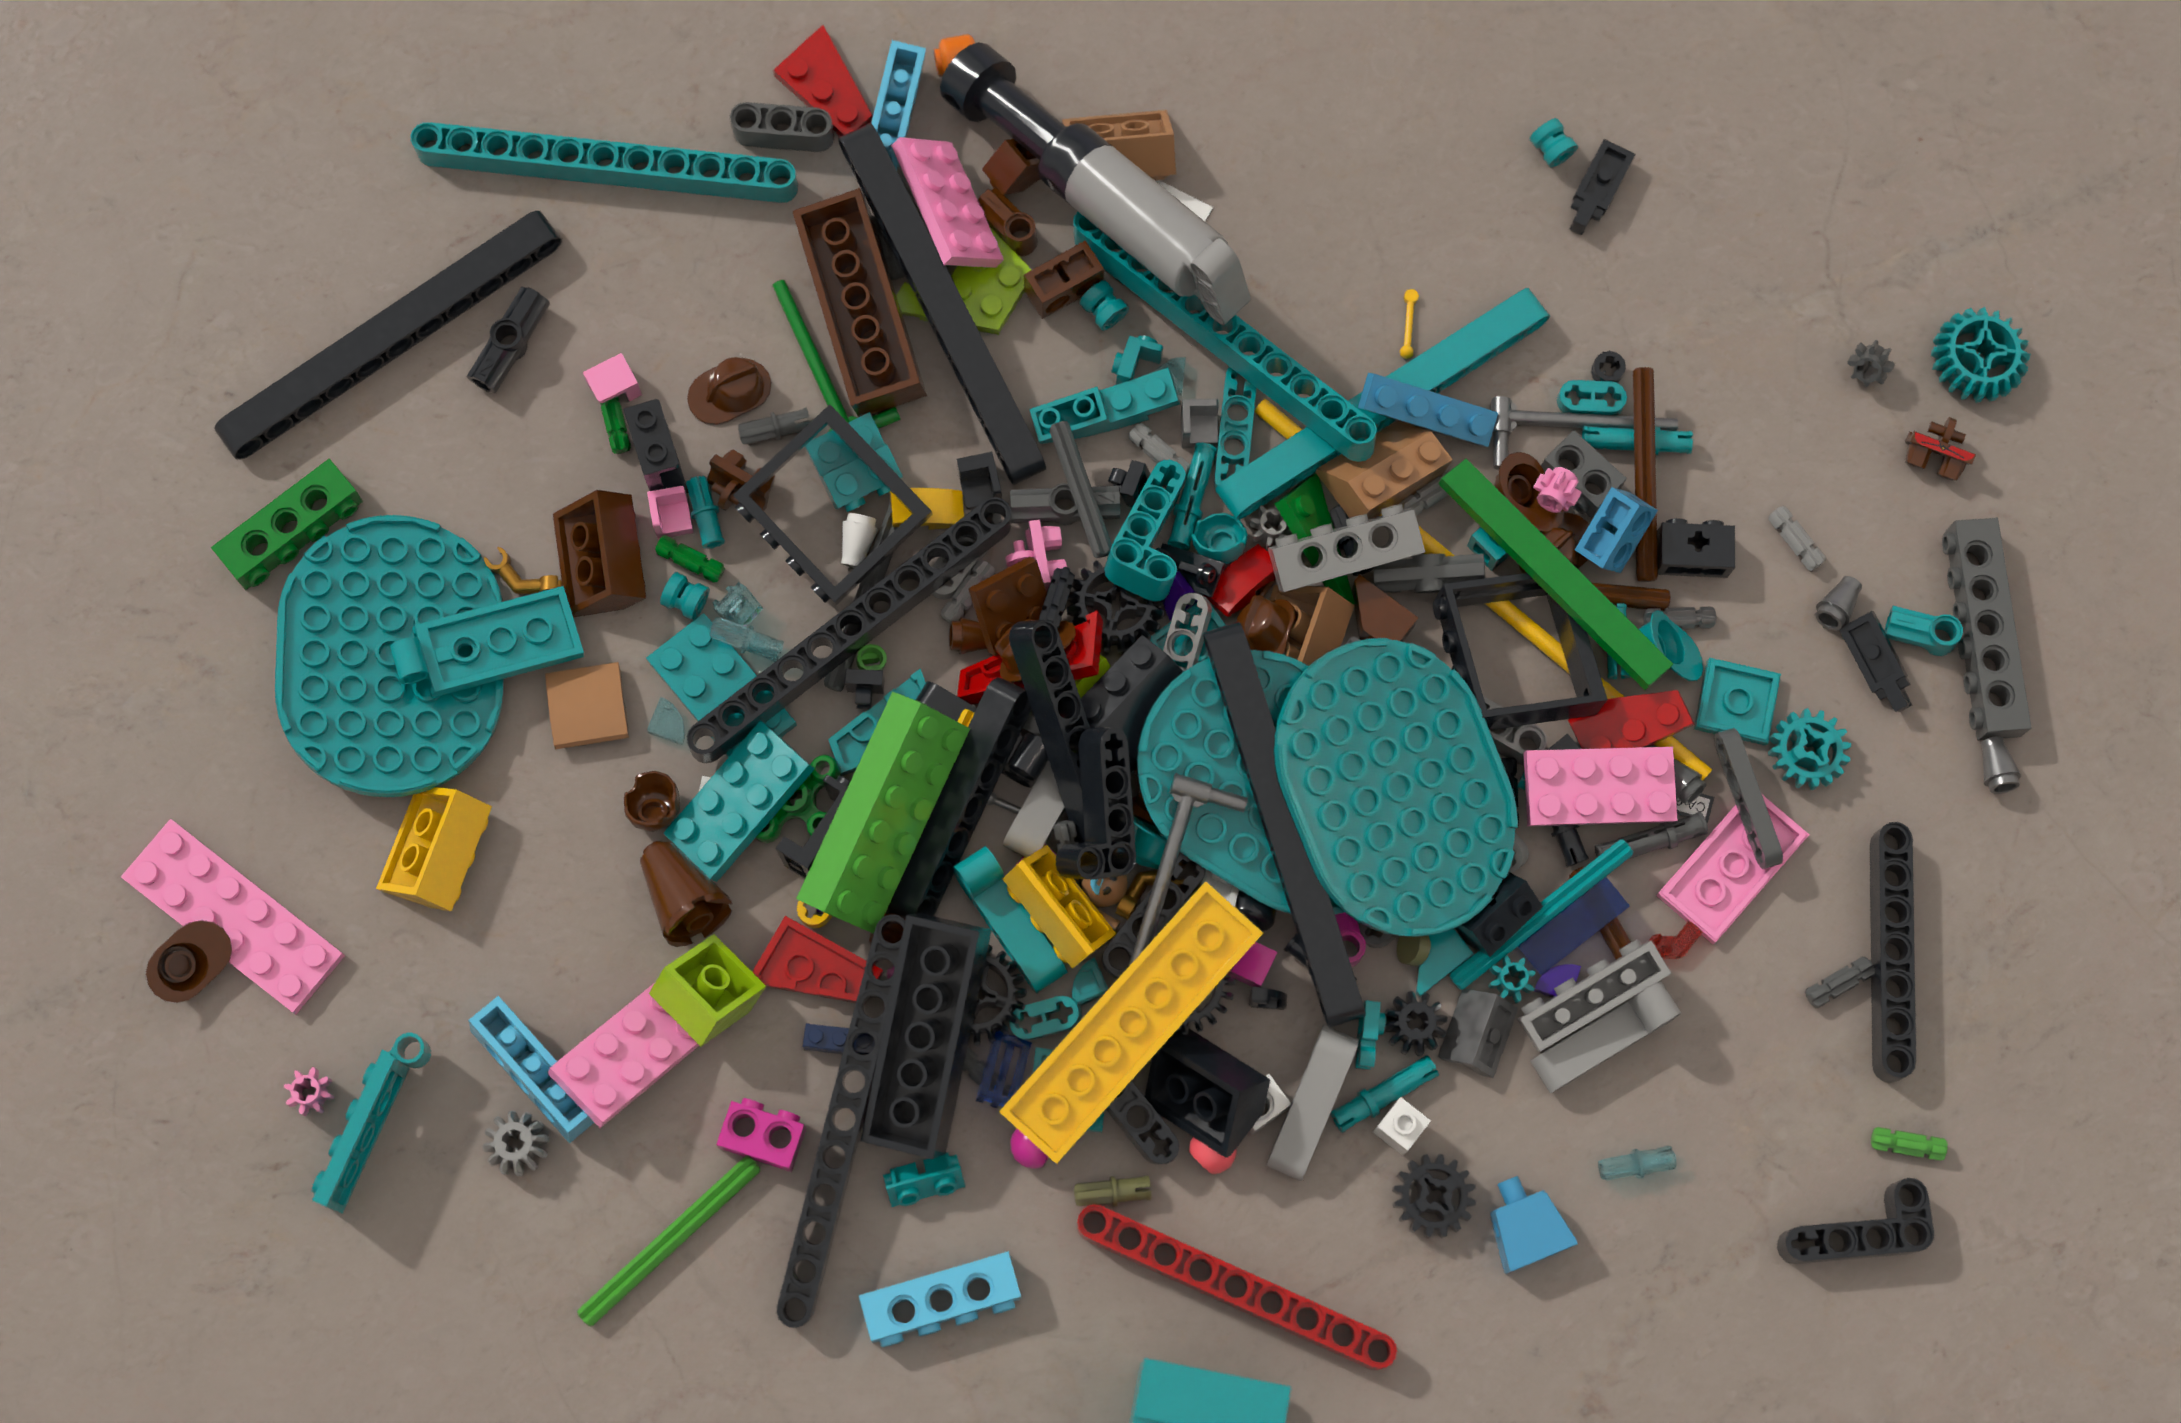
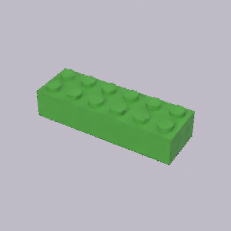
M892 691L796 899L874 934L878 921L884 917L970 728L921 702Z

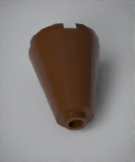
M655 841L644 849L640 864L663 936L669 945L681 947L693 944L691 937L702 933L704 938H706L725 923L732 912L729 904H732L729 896L671 842Z

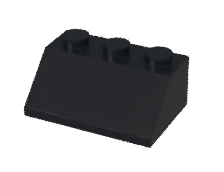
M1143 635L1081 698L1090 728H1119L1127 736L1130 773L1137 767L1141 731L1153 704L1164 689L1184 672L1168 654Z
M1190 1028L1188 1034H1182L1180 1029L1175 1031L1152 1057L1144 1097L1159 1115L1227 1158L1233 1154L1264 1112L1270 1079Z

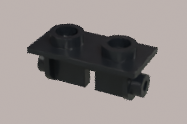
M1162 543L1161 548L1155 549L1174 560L1177 571L1182 574L1195 592L1213 598L1225 566L1224 562Z

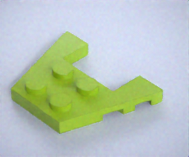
M990 227L1004 260L996 268L957 266L951 278L978 331L999 335L1025 292L1024 274L1031 271V269ZM904 282L896 295L902 315L918 317L919 320L928 321L910 284Z

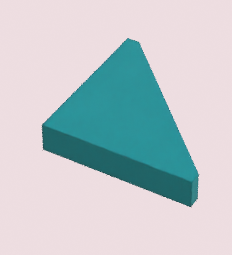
M1454 929L1429 935L1431 942L1429 955L1425 962L1418 967L1415 991L1418 997H1421L1474 954Z

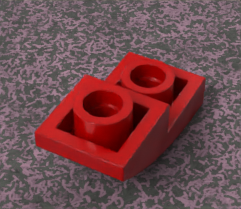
M1259 544L1255 545L1223 570L1213 598L1206 595L1203 596L1227 617L1239 611L1250 603L1256 590L1275 579L1269 552Z

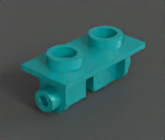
M948 1152L935 1159L928 1158L923 1160L926 1172L918 1174L915 1162L890 1168V1173L883 1174L891 1207L899 1205L910 1206L917 1203L920 1199L935 1195L945 1196L954 1193L957 1189L964 1188L965 1183L957 1154L949 1156Z

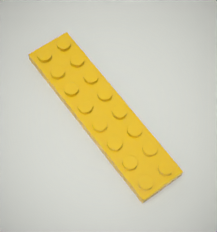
M1205 881L999 1112L1057 1164L1258 940L1263 932Z

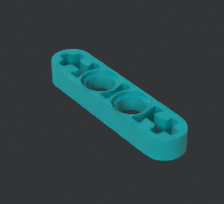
M1231 367L1227 369L1224 381L1214 475L1215 489L1223 482L1220 479L1227 478L1229 464L1236 465L1235 472L1249 464L1257 388L1249 381H1245L1243 396L1236 395L1237 380L1231 378H1237L1238 373ZM1233 405H1241L1247 410L1248 416L1242 421H1234L1228 416L1227 411ZM1234 438L1240 440L1244 445L1243 452L1238 455L1227 453L1224 449V443L1227 440Z

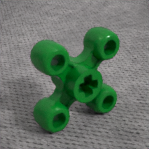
M829 755L816 757L811 762V766L815 768L813 772L769 821V829L764 832L761 831L756 836V839L764 843L775 841L780 836L783 825L790 819L795 818L802 819L806 823L807 831L811 836L827 813L820 811L816 806V795L820 789L825 787L823 779L826 775L834 779L841 776V767L836 759ZM830 766L829 772L821 775L823 768ZM799 792L802 795V799H796L795 805H792L789 802L790 799H795Z

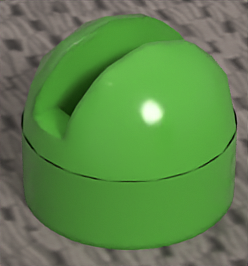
M875 644L865 645L858 652L857 667L862 670H884L887 656L880 646ZM880 661L879 665L866 666L868 664H874Z

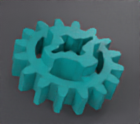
M1809 708L1801 712L1800 718L1795 712L1790 713L1786 717L1787 722L1781 720L1775 727L1779 733H1773L1769 738L1770 742L1777 745L1768 751V756L1778 758V761L1772 766L1773 769L1783 768L1785 773L1782 780L1785 782L1791 777L1795 778V788L1798 789L1805 782H1808L1810 790H1815L1819 786L1820 781L1825 787L1829 786L1833 782L1832 776L1839 778L1844 773L1841 766L1847 765L1851 759L1843 754V752L1852 747L1851 743L1842 742L1841 739L1847 733V730H1836L1834 726L1838 719L1834 717L1828 722L1825 721L1824 711L1822 710L1815 717L1811 716ZM1791 734L1792 748L1787 752V740ZM1804 746L1807 748L1813 746L1816 752H1806ZM1832 747V760L1830 764H1828L1830 759L1828 758L1827 753L1828 749ZM1798 766L1806 768L1808 771H1805L1799 768Z

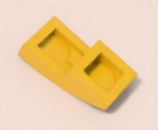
M910 488L932 511L933 515L921 525L928 526V530L950 528L964 517L962 491L941 488ZM890 491L892 526L894 528L899 527L912 514Z

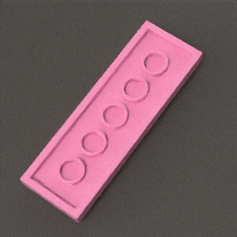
M172 819L165 824L121 876L122 879L182 926L189 922L204 920L214 922L224 928L230 937L232 946L229 963L295 1015H297L345 957L337 948Z

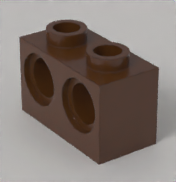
M1085 240L1025 273L1024 291L1040 317L1044 319L1080 299L1091 287L1103 281L1104 268Z

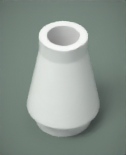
M848 513L847 521H843L842 565L855 568L865 559L878 531L875 528V518Z

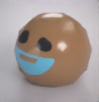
M1127 876L1095 880L1083 879L1082 890L1095 906L1110 907L1119 903L1122 897L1126 895Z

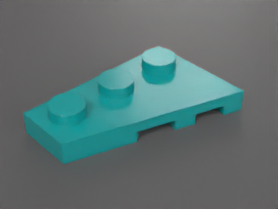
M921 668L899 687L892 689L883 696V699L868 711L861 713L828 739L834 758L841 767V776L856 771L892 691L916 700L926 683Z

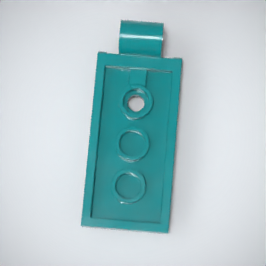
M564 586L415 624L412 627L414 637L398 640L390 646L400 683L412 684L429 677L432 686L430 688L432 698L584 657V650ZM462 646H469L473 652L468 657H462L459 655L458 650Z
M415 1033L400 1035L389 1052L382 1049L376 1063H371L366 1069L362 1084L365 1087L360 1098H355L347 1110L345 1119L349 1122L343 1134H338L331 1144L329 1156L332 1158L326 1171H320L313 1183L312 1192L315 1195L312 1201L343 1214L409 1069L421 1068L431 1058L430 1045ZM413 1042H419V1054L413 1059H406L405 1050L407 1046Z

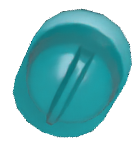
M1659 610L1654 611L1650 622L1641 626L1639 630L1673 663L1670 670H1673L1688 681H1697L1702 676L1703 662L1695 642L1683 629L1672 622L1666 614Z
M1133 815L1136 863L1159 869L1167 840L1157 827Z

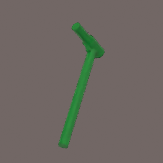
M779 280L775 282L772 287L827 406L830 404L847 422L856 419L857 417L855 416L848 417L786 281ZM896 407L872 416L878 429L901 420Z

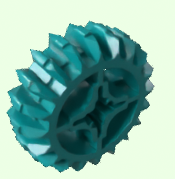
M1986 307L1980 308L1977 313L1972 308H1969L1962 315L1959 313L1954 314L1950 318V322L1943 323L1940 327V333L1933 339V344L1936 346L1931 351V357L1938 360L1934 362L1932 370L1943 371L1939 377V382L1948 380L1951 383L1948 388L1949 393L1954 392L1956 389L1962 391L1961 400L1967 399L1970 394L1973 395L1975 403L1981 402L1984 397L1989 402L1995 401L1999 395L2006 397L2012 391L2011 388L2018 387L2022 382L2021 377L2028 371V366L2025 364L2030 360L2031 354L2023 350L2028 346L2029 340L2018 338L2022 333V328L2013 330L2010 327L2012 317L2007 318L2005 321L1999 319L2000 310L1994 311L1991 316H1988ZM1974 333V338L1970 342H1964L1963 345L1956 344L1957 337ZM1998 365L2005 366L2003 374L1987 377V373L1991 368H1996Z

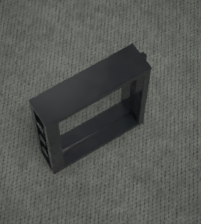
M830 404L733 495L740 502L735 506V509L749 523L756 519L765 528L760 535L775 550L781 545L790 555L785 560L799 576L806 572L815 581L810 588L824 603L832 599L836 605L933 515L932 511ZM827 425L912 514L836 586L822 574L751 499L753 494Z
M1528 573L1443 584L1433 601L1434 616L1437 620H1440L1443 629V648L1446 653L1450 654L1453 664L1452 670L1455 669L1476 697L1482 710V718H1485L1489 730L1598 714L1608 699L1588 633ZM1546 595L1577 697L1487 710L1458 607Z

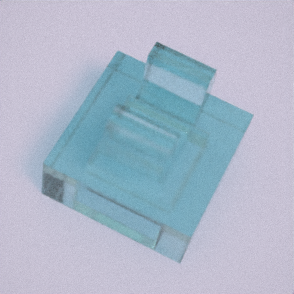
M738 582L734 587L728 586L726 588L728 594L720 602L715 599L713 605L715 607L714 610L728 627L740 635L764 608L749 589Z

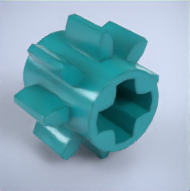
M1507 955L1502 959L1503 969L1495 965L1490 968L1489 971L1496 976V979L1488 985V988H1497L1501 993L1499 996L1502 998L1512 996L1517 1004L1522 998L1521 990L1529 994L1533 992L1534 987L1528 984V980L1536 972L1533 970L1527 971L1523 966L1525 958L1520 959L1517 963H1511ZM1509 972L1512 977L1518 976L1520 979L1515 987L1512 982L1506 983L1504 980Z

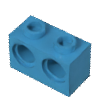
M1611 487L1575 551L1602 569L1621 573L1658 510L1630 492Z

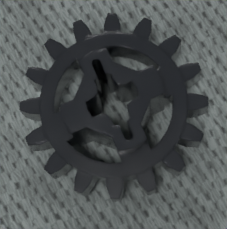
M1425 1154L1421 1157V1166H1418L1413 1160L1407 1164L1411 1172L1410 1174L1403 1171L1398 1173L1397 1177L1403 1182V1185H1397L1392 1188V1192L1401 1196V1199L1393 1203V1208H1403L1405 1213L1400 1216L1399 1221L1404 1222L1410 1219L1413 1222L1410 1229L1412 1233L1422 1227L1424 1228L1425 1238H1430L1434 1230H1437L1439 1236L1444 1238L1447 1236L1448 1226L1457 1232L1461 1229L1458 1219L1468 1221L1472 1217L1465 1208L1476 1205V1200L1468 1197V1193L1476 1189L1475 1184H1465L1464 1179L1469 1175V1171L1465 1170L1458 1173L1455 1170L1458 1164L1456 1159L1446 1165L1444 1164L1443 1154H1439L1435 1162L1431 1163L1429 1156ZM1427 1171H1438L1447 1175L1448 1178L1445 1180L1436 1179ZM1414 1181V1185L1418 1190L1416 1201L1411 1204L1409 1190ZM1427 1187L1432 1191L1437 1189L1441 1191L1442 1196L1438 1199L1441 1205L1436 1201L1432 1203L1427 1201L1426 1197L1430 1193ZM1458 1189L1459 1202L1456 1211H1454L1455 1208L1451 1204L1452 1192ZM1423 1212L1432 1213L1442 1221H1428L1419 1215Z

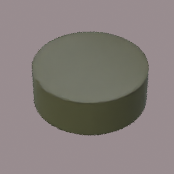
M1429 935L1400 936L1397 943V957L1399 961L1414 967L1422 965L1427 959L1431 948Z

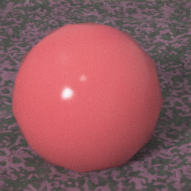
M1193 1137L1190 1141L1189 1153L1209 1173L1218 1174L1231 1167L1236 1158L1237 1148L1231 1156L1225 1158Z

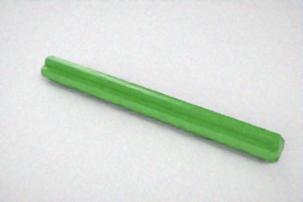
M750 1156L742 1158L578 1309V1316L588 1326H593L750 1182L760 1172L759 1165Z

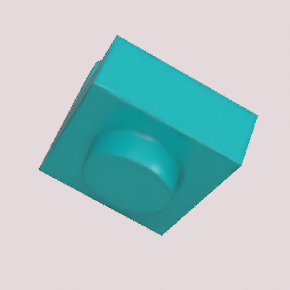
M1129 335L1124 353L1117 352L1111 373L1117 374L1116 385L1134 378L1139 359L1160 364L1163 356V346L1148 336H1138L1136 338Z

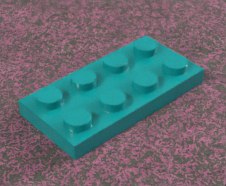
M705 613L701 614L646 657L648 663L697 721L701 720L757 676ZM767 690L761 691L755 696L754 700L757 703L766 704L773 699L774 695ZM785 708L765 723L781 738L797 726L796 721ZM733 713L726 718L725 724L731 727L738 726L744 721L745 717L742 714ZM738 743L735 747L729 750L725 755L729 757L733 753V751L740 745V743Z
M760 720L663 834L711 880L718 882L815 768L767 724Z

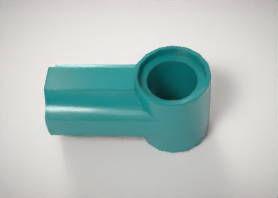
M1897 606L1891 607L1884 630L1888 639L1925 648L1934 656L1949 654L1963 635L1961 622L1952 615L1942 614L1933 616ZM1935 630L1946 631L1949 634L1950 641L1940 640L1936 636Z

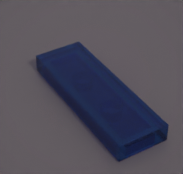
M1605 877L1527 938L1518 948L1542 976L1627 910L1630 905L1609 879Z

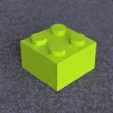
M713 934L665 966L650 990L649 995L702 1047L747 1015L763 993L766 985Z

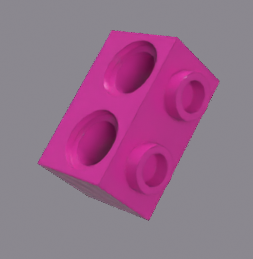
M743 1098L741 1104L731 1101L716 1143L718 1148L743 1157L750 1156L755 1161L792 1172L807 1130L804 1124L799 1123L801 1117L784 1110H779L777 1115L763 1111L764 1104L747 1098ZM742 1118H751L755 1121L754 1131L746 1137L736 1135V1123ZM780 1129L788 1130L791 1133L789 1145L782 1149L773 1147L771 1145V1137L774 1132Z

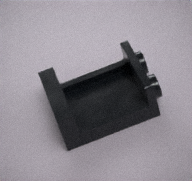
M654 399L624 408V414L649 491L684 486L686 494L689 493L660 401Z
M826 775L823 779L828 795L834 803L805 846L802 848L784 836L776 847L784 866L804 879L812 866L851 782L842 776L834 779Z

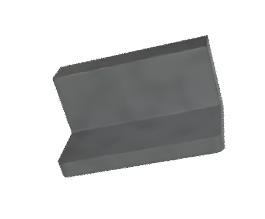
M1463 989L1441 1046L1439 1058L1444 1061L1465 1065L1482 1076L1494 1078L1518 1008L1497 994Z

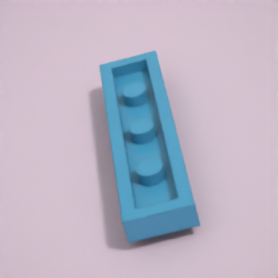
M1374 373L1367 374L1358 408L1485 447L1489 446L1498 415L1496 411Z

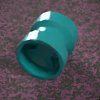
M1553 118L1542 124L1532 133L1529 139L1536 149L1543 151V159L1550 168L1565 162L1579 147L1572 137L1565 135V127L1558 118Z
M1106 280L1100 281L1091 287L1079 302L1086 312L1092 313L1095 316V323L1102 331L1112 328L1129 311V307L1123 299H1118L1114 296V289Z
M675 572L664 587L660 598V605L668 609L677 608L682 611L683 616L695 620L702 612L708 600L710 588L701 583L694 585L688 582L686 576Z

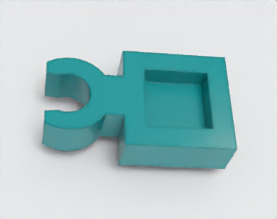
M1366 1000L1363 1002L1366 1016L1358 1019L1357 1039L1359 1041L1355 1068L1371 1070V1067L1375 1066L1376 1041L1378 1040V1035L1383 1036L1386 1016L1385 1013H1380L1381 1002Z

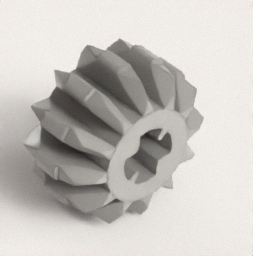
M514 1110L509 1111L508 1123L499 1116L495 1117V1124L499 1127L497 1132L488 1128L485 1130V1135L494 1139V1142H488L482 1146L485 1152H495L489 1157L488 1163L491 1166L501 1163L500 1173L507 1175L513 1167L518 1177L524 1175L525 1163L533 1171L538 1169V1165L533 1160V1157L537 1155L540 1158H546L548 1154L543 1149L538 1148V1145L546 1144L550 1141L547 1135H537L544 1128V1124L540 1120L531 1124L532 1114L529 1112H525L519 1120L517 1112ZM517 1134H520L519 1139L524 1142V1146L521 1150L515 1147V1152L512 1153L513 1148L508 1145L511 1137L517 1139Z

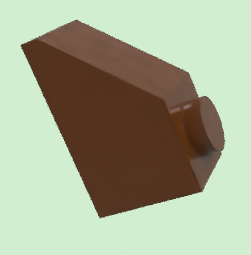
M1007 139L985 164L982 171L990 179V184L993 188L996 187L1002 195L1023 192L1040 180L1038 172L1040 161L1014 139Z
M1360 574L1358 575L1351 591L1355 601L1354 610L1359 639L1388 638L1403 642L1414 629L1418 617Z

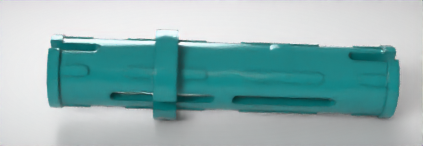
M1583 426L1582 438L1594 449L1634 451V429ZM1655 427L1656 455H1659V452L1691 454L1693 431H1669Z
M1203 442L1195 444V451L1186 476L1181 499L1173 510L1175 520L1167 542L1168 545L1186 551L1190 549L1191 535L1194 533L1196 522L1202 518L1203 513L1200 508L1208 485L1214 457L1217 453L1216 447ZM1201 468L1197 488L1193 490L1198 470ZM1189 502H1191L1192 505L1187 519L1186 525H1184L1183 523L1188 509Z
M1425 1055L1420 1060L1366 1091L1363 1088L1358 1091L1357 1097L1332 1110L1330 1116L1334 1118L1332 1120L1338 1130L1343 1133L1369 1116L1371 1118L1380 1114L1379 1110L1424 1083L1438 1077L1439 1072L1435 1070L1436 1066L1431 1058Z

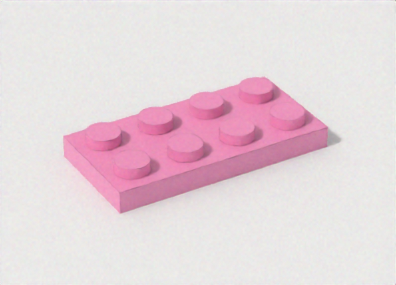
M899 137L891 145L943 264L996 268L1004 258L952 142Z
M1673 747L1527 750L1523 752L1527 826L1664 823L1678 821Z
M655 983L549 1068L548 1075L599 1128L604 1126L700 1046L649 995Z

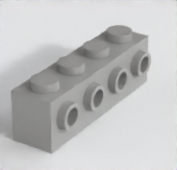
M1636 939L1619 950L1622 955L1619 959L1609 964L1607 959L1604 958L1586 969L1590 976L1576 983L1574 978H1571L1555 987L1554 991L1557 995L1545 1003L1539 997L1522 1007L1524 1015L1519 1017L1518 1021L1536 1051L1541 1052L1672 974L1653 942L1648 941L1641 944L1639 939Z

